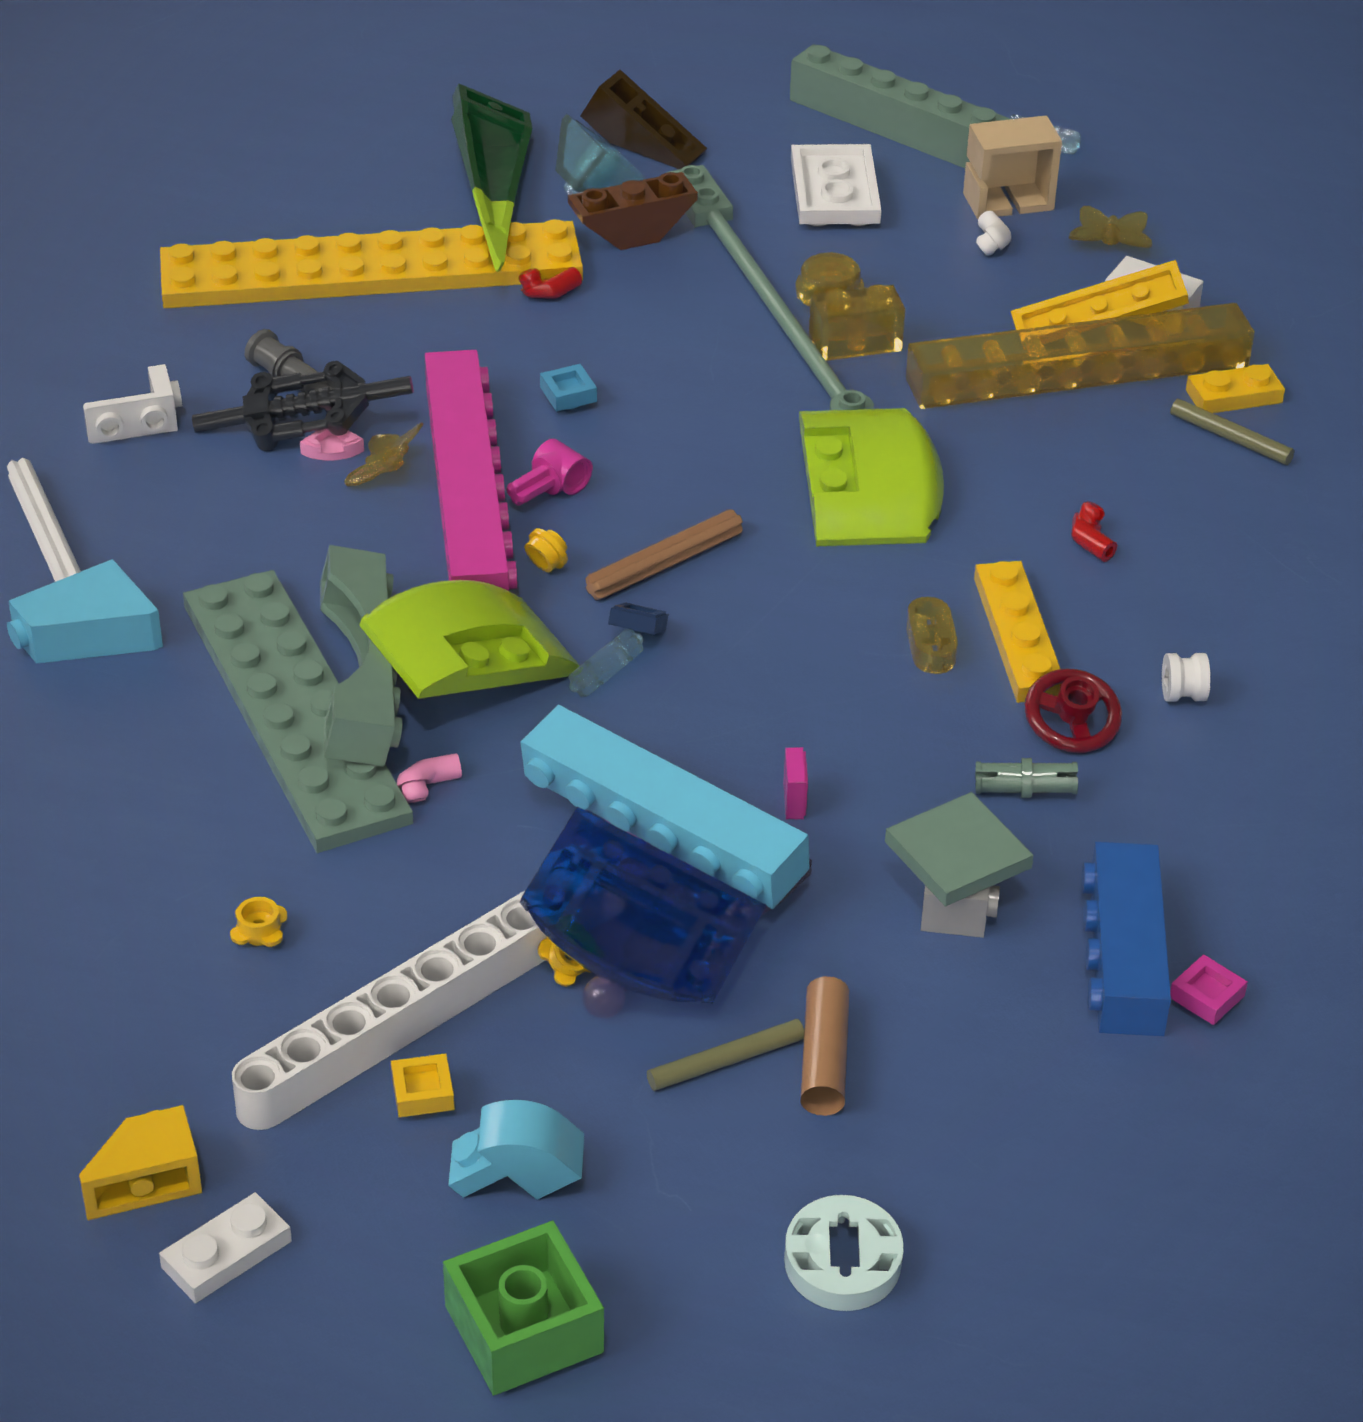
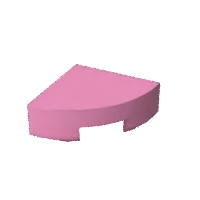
M329 429L318 430L300 441V450L302 455L316 460H342L364 452V439L349 430L340 436L333 435L329 432Z

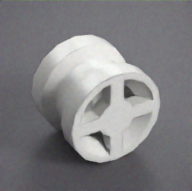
M1167 653L1164 655L1162 689L1166 702H1176L1181 697H1191L1194 701H1207L1210 692V665L1206 653H1194L1190 658H1181L1177 653Z

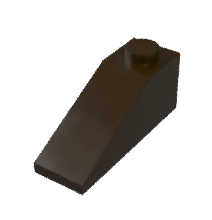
M618 70L598 87L580 115L609 143L677 169L691 165L707 150L706 146L622 70Z

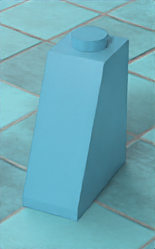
M113 559L8 601L12 620L7 622L10 639L17 649L24 648L36 664L152 651L163 647L158 609Z

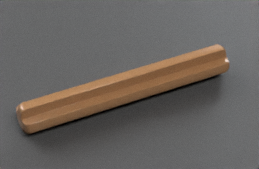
M727 509L588 574L585 578L587 584L585 588L588 594H591L595 600H602L739 535L743 531L741 525L743 520L733 509Z

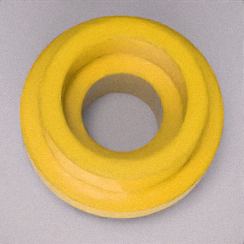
M536 528L529 534L530 541L524 546L525 552L538 568L549 573L554 568L561 569L567 564V545L558 533L550 529L545 531Z

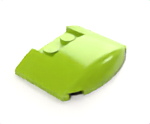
M905 408L799 411V424L816 547L926 543L931 536V530L928 527L934 519H939L941 513L944 479L939 455L922 424Z
M448 580L410 588L381 602L370 614L366 613L362 617L359 625L418 699L579 675L582 668L521 597L504 588L480 581Z

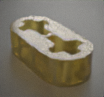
M921 597L913 600L908 606L906 626L913 661L916 667L924 672L931 674L946 673L956 664L958 645L951 610L947 603L935 597ZM926 619L930 620L932 624L928 625ZM933 645H936L937 651H933Z

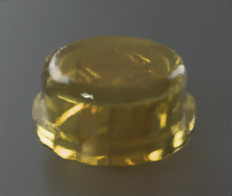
M826 252L810 256L803 262L800 275H798L795 282L797 298L805 305L818 310L842 311L854 307L862 300L865 286L861 278L859 264L851 257L840 253Z

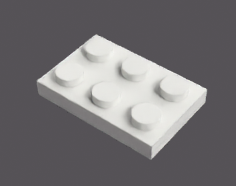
M871 144L791 145V164L799 224H809L817 227L827 224H851L853 226L880 224L881 205Z

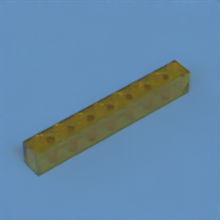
M1229 303L915 342L908 344L906 380L920 409L1205 373L1214 370L1244 368L1249 366L1255 331L1238 304Z

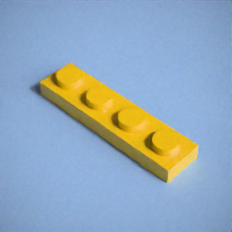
M1173 260L1012 310L1011 315L1023 354L1189 304V300L1177 262Z
M999 561L996 563L976 564L974 580L1016 702H1025L1028 690L1039 677L1060 669L1058 660L1022 562ZM1062 684L1049 688L1045 693L1058 696Z

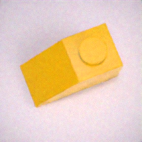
M183 1105L163 1110H153L145 1114L126 1118L79 1174L87 1220L202 1193L198 1157Z

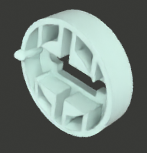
M833 1195L807 1204L792 1219L786 1234L785 1268L793 1286L809 1301L832 1310H859L872 1306L884 1299L892 1291L899 1279L903 1258L902 1234L895 1220L879 1205L856 1196ZM845 1218L849 1220V1227H858L859 1267H851V1275L848 1277L840 1274V1267H834L830 1264L829 1227H837L838 1223L845 1222Z

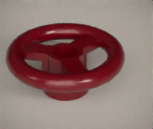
M1059 669L1048 672L1031 685L1026 695L1025 714L1030 727L1044 742L1059 750L1072 753H1086L1098 750L1113 740L1122 723V708L1116 693L1105 681L1083 670ZM1062 684L1058 696L1045 693L1049 688ZM1103 700L1107 709V721L1101 731L1091 736L1086 722L1088 716L1095 710L1097 703ZM1040 709L1059 714L1060 718L1070 725L1073 738L1061 735L1051 729L1042 718Z

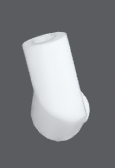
M986 211L979 217L978 225L985 233L977 237L976 243L985 255L990 256L998 248L1002 250L1011 242L1009 228L993 211Z

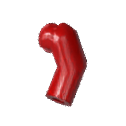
M570 267L552 278L543 280L538 269H528L520 273L518 278L523 287L521 291L529 298L556 299L582 284V276L575 267Z
M1084 502L1081 505L1080 512H1075L1073 516L1072 538L1088 552L1103 562H1107L1115 554L1117 543L1101 533L1100 521L1105 516L1104 509L1096 503Z

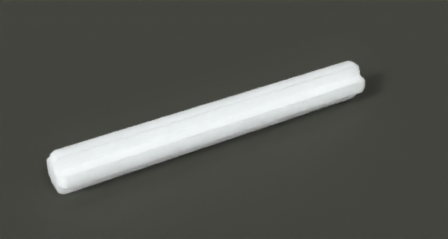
M21 458L18 462L11 460L7 465L8 477L55 582L81 572L31 461L26 458Z

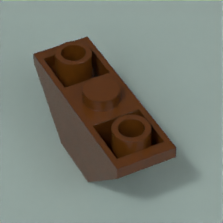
M668 172L659 177L639 181L629 180L620 185L600 189L590 188L581 193L568 195V203L582 224L620 250L660 242L698 200V192L683 172Z

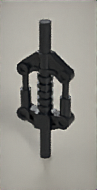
M339 361L327 363L323 372L301 375L299 372L272 377L267 372H259L251 378L252 386L247 395L243 396V406L192 415V423L195 432L247 424L258 448L268 451L275 448L281 440L304 437L307 432L329 429V432L333 435H343L369 406L370 401L414 393L411 376L366 383L362 377ZM325 381L333 388V390H330L329 387L322 388L321 392L317 389L310 390V394H307L305 391L298 392V396H295L293 393L287 394L286 398L277 396L278 393L303 389L304 385ZM323 409L328 412L325 419L305 423L302 420L275 424V418L281 421L286 420L287 416H290L291 419L298 418L299 414L309 416L312 411L314 414L322 413Z

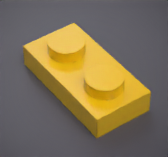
M1269 364L1250 365L1244 368L1223 371L1214 370L1203 374L1189 375L1186 383V391L1194 404L1211 413L1283 403L1285 393L1284 386Z

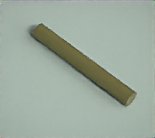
M1179 398L1172 404L1171 415L1284 465H1288L1293 459L1295 450L1291 447Z
M794 1019L647 1070L649 1085L653 1091H657L804 1040L803 1025L799 1019Z

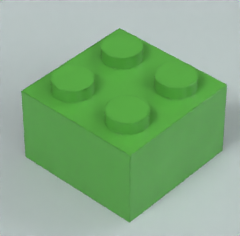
M554 1220L443 1261L445 1307L493 1396L604 1353V1307Z

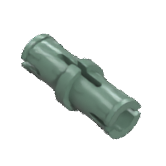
M1021 758V763H981V761H976L975 792L976 794L1021 793V798H1031L1032 793L1077 794L1078 763H1032V758Z

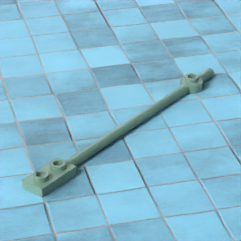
M688 165L679 170L669 171L674 173L683 172L698 192V200L685 214L694 227L710 225L831 397L830 410L874 409V403L868 396L857 390H846L727 221L733 220V205L705 166Z

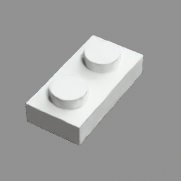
M255 1192L159 1253L161 1268L196 1304L292 1242L290 1226Z

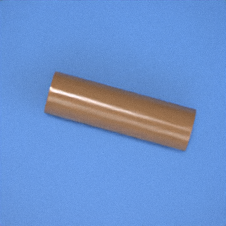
M827 976L816 978L807 986L800 1100L803 1108L808 1112L824 1116L839 1112L845 1105L850 992L847 984L841 979Z

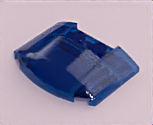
M578 806L520 900L525 911H529L539 929L554 945L579 965L602 979L621 988L656 999L674 1002L701 1001V1003L711 1004L714 1003L766 907V904Z

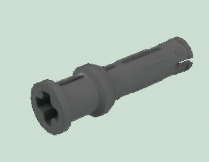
M269 329L257 331L246 344L244 353L246 360L253 366L264 367L272 377L299 372L301 375L318 373L308 364L304 363L303 356L298 349L281 344L278 336ZM325 381L304 385V388L299 389V391H305L307 394H310V390L317 389L321 392L322 388L329 387L330 390H333V388Z

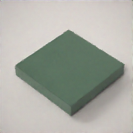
M973 792L886 828V844L945 907L1032 868L1034 855Z

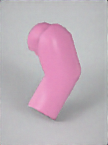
M458 754L423 759L400 773L397 778V786L401 788L408 803H415L426 800L429 794L426 784L462 778Z

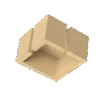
M1047 115L969 125L967 157L970 162H966L963 194L977 219L986 211H993L998 217L1012 215L1013 208L1001 188L1002 186H1005L1019 214L1054 210L1062 140Z

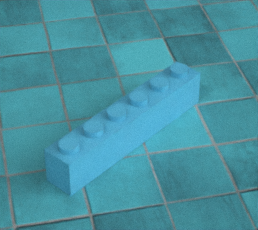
M559 704L520 742L524 773L533 784L540 788H548L567 798L575 807L582 810L587 809L608 820L616 829L623 832L628 831L647 841L657 851L663 854H671L688 863L701 875L706 877L712 876L727 884L746 899L756 900L774 909L810 869L808 834Z

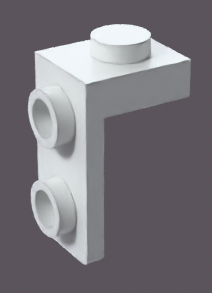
M165 364L148 367L151 393L89 402L83 405L87 437L90 444L178 431L175 408L182 407L178 380H169Z

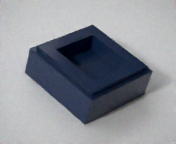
M625 602L611 608L608 624L654 635L666 630L669 614H666V611Z

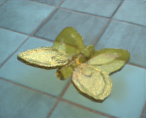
M1083 206L1080 209L1079 219L1082 226L1073 229L1069 234V239L1099 241L1102 239L1105 244L1110 246L1120 241L1123 244L1135 247L1152 248V240L1142 233L1146 228L1148 216L1145 212L1141 211L1126 214L1118 219L1115 215L1107 218L1101 211L1091 206Z
M420 422L401 437L397 434H377L372 436L368 442L371 455L366 457V464L361 465L348 474L344 480L345 485H361L373 480L381 473L399 469L404 464L403 457L409 450L407 444L416 436L423 423Z

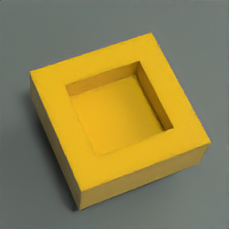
M446 1053L391 1060V1073L398 1118L455 1110L454 1093Z

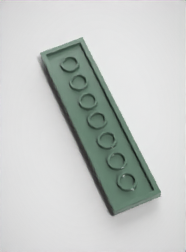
M275 571L254 573L246 577L183 592L185 610L316 853L413 824V811L386 764L385 766L324 758V723L333 688L339 683Z

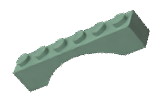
M329 545L320 580V611L330 618L349 639L357 655L359 668L348 679L333 688L324 723V758L385 766L389 748H397L400 742L402 718L396 717L400 703V688L394 687L398 673L359 626L362 617L366 613L370 614L381 602L390 598L392 594L394 577L393 574L386 573V556L383 553Z

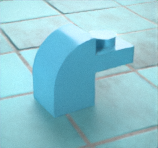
M504 1100L487 1104L481 1108L480 1128L465 1133L452 1143L448 1186L464 1198L508 1176L538 1200L582 1178L584 1133L558 1111L540 1103L526 1100Z

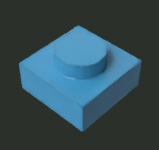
M581 364L540 373V388L556 412L565 409H575L582 405L597 402V387Z

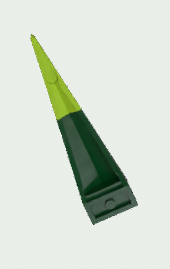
M458 83L452 96L454 114L451 121L496 272H498L505 262L514 202L533 129L529 112Z

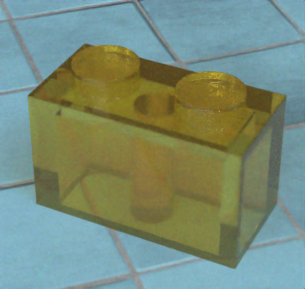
M872 285L868 288L845 291L831 290L827 293L813 294L810 301L809 337L826 361L902 351L905 307L894 285Z

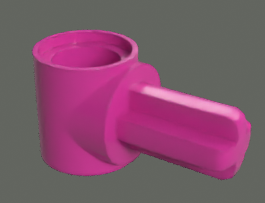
M554 438L549 439L537 449L532 461V471L509 483L506 491L511 497L512 503L517 506H521L543 492L555 495L563 491L568 495H575L588 484L592 475L593 465L589 459Z

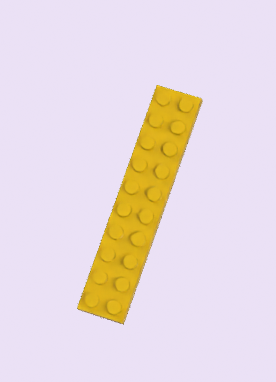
M557 219L548 220L543 223L522 224L511 222L505 262L498 272L494 268L483 227L479 225H467L463 228L450 229L429 227L419 231L404 232L386 230L373 234L343 233L339 236L326 237L305 235L295 239L280 240L261 238L249 242L232 243L229 241H218L214 244H175L171 247H160L163 309L521 285L518 280L520 273L534 268L540 271L543 280L552 278L570 267H575L580 272L583 280V265L573 221Z

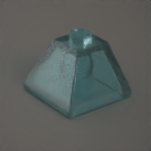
M567 113L562 118L555 171L567 182L563 189L568 194L581 193L590 188L600 189L620 185L629 180L639 181L647 179L613 145Z

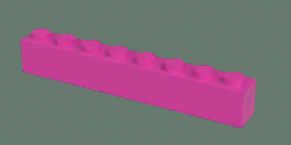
M477 350L425 353L426 391L449 580L485 582L508 591L510 589H517L516 562L507 561V559H513L511 531L503 532V530H509V515L507 502H502L505 501L503 474H498L501 473L499 446H497L496 422L493 419L491 392L489 393L488 367L479 366Z

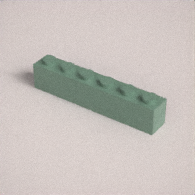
M812 44L793 58L791 62V101L963 168H966V162H970L967 157L969 125L1010 120V118L997 114L990 108L979 107L965 102L958 96L947 95L928 88L924 83L913 82L899 77L892 71L870 66L858 58L841 55L823 45Z

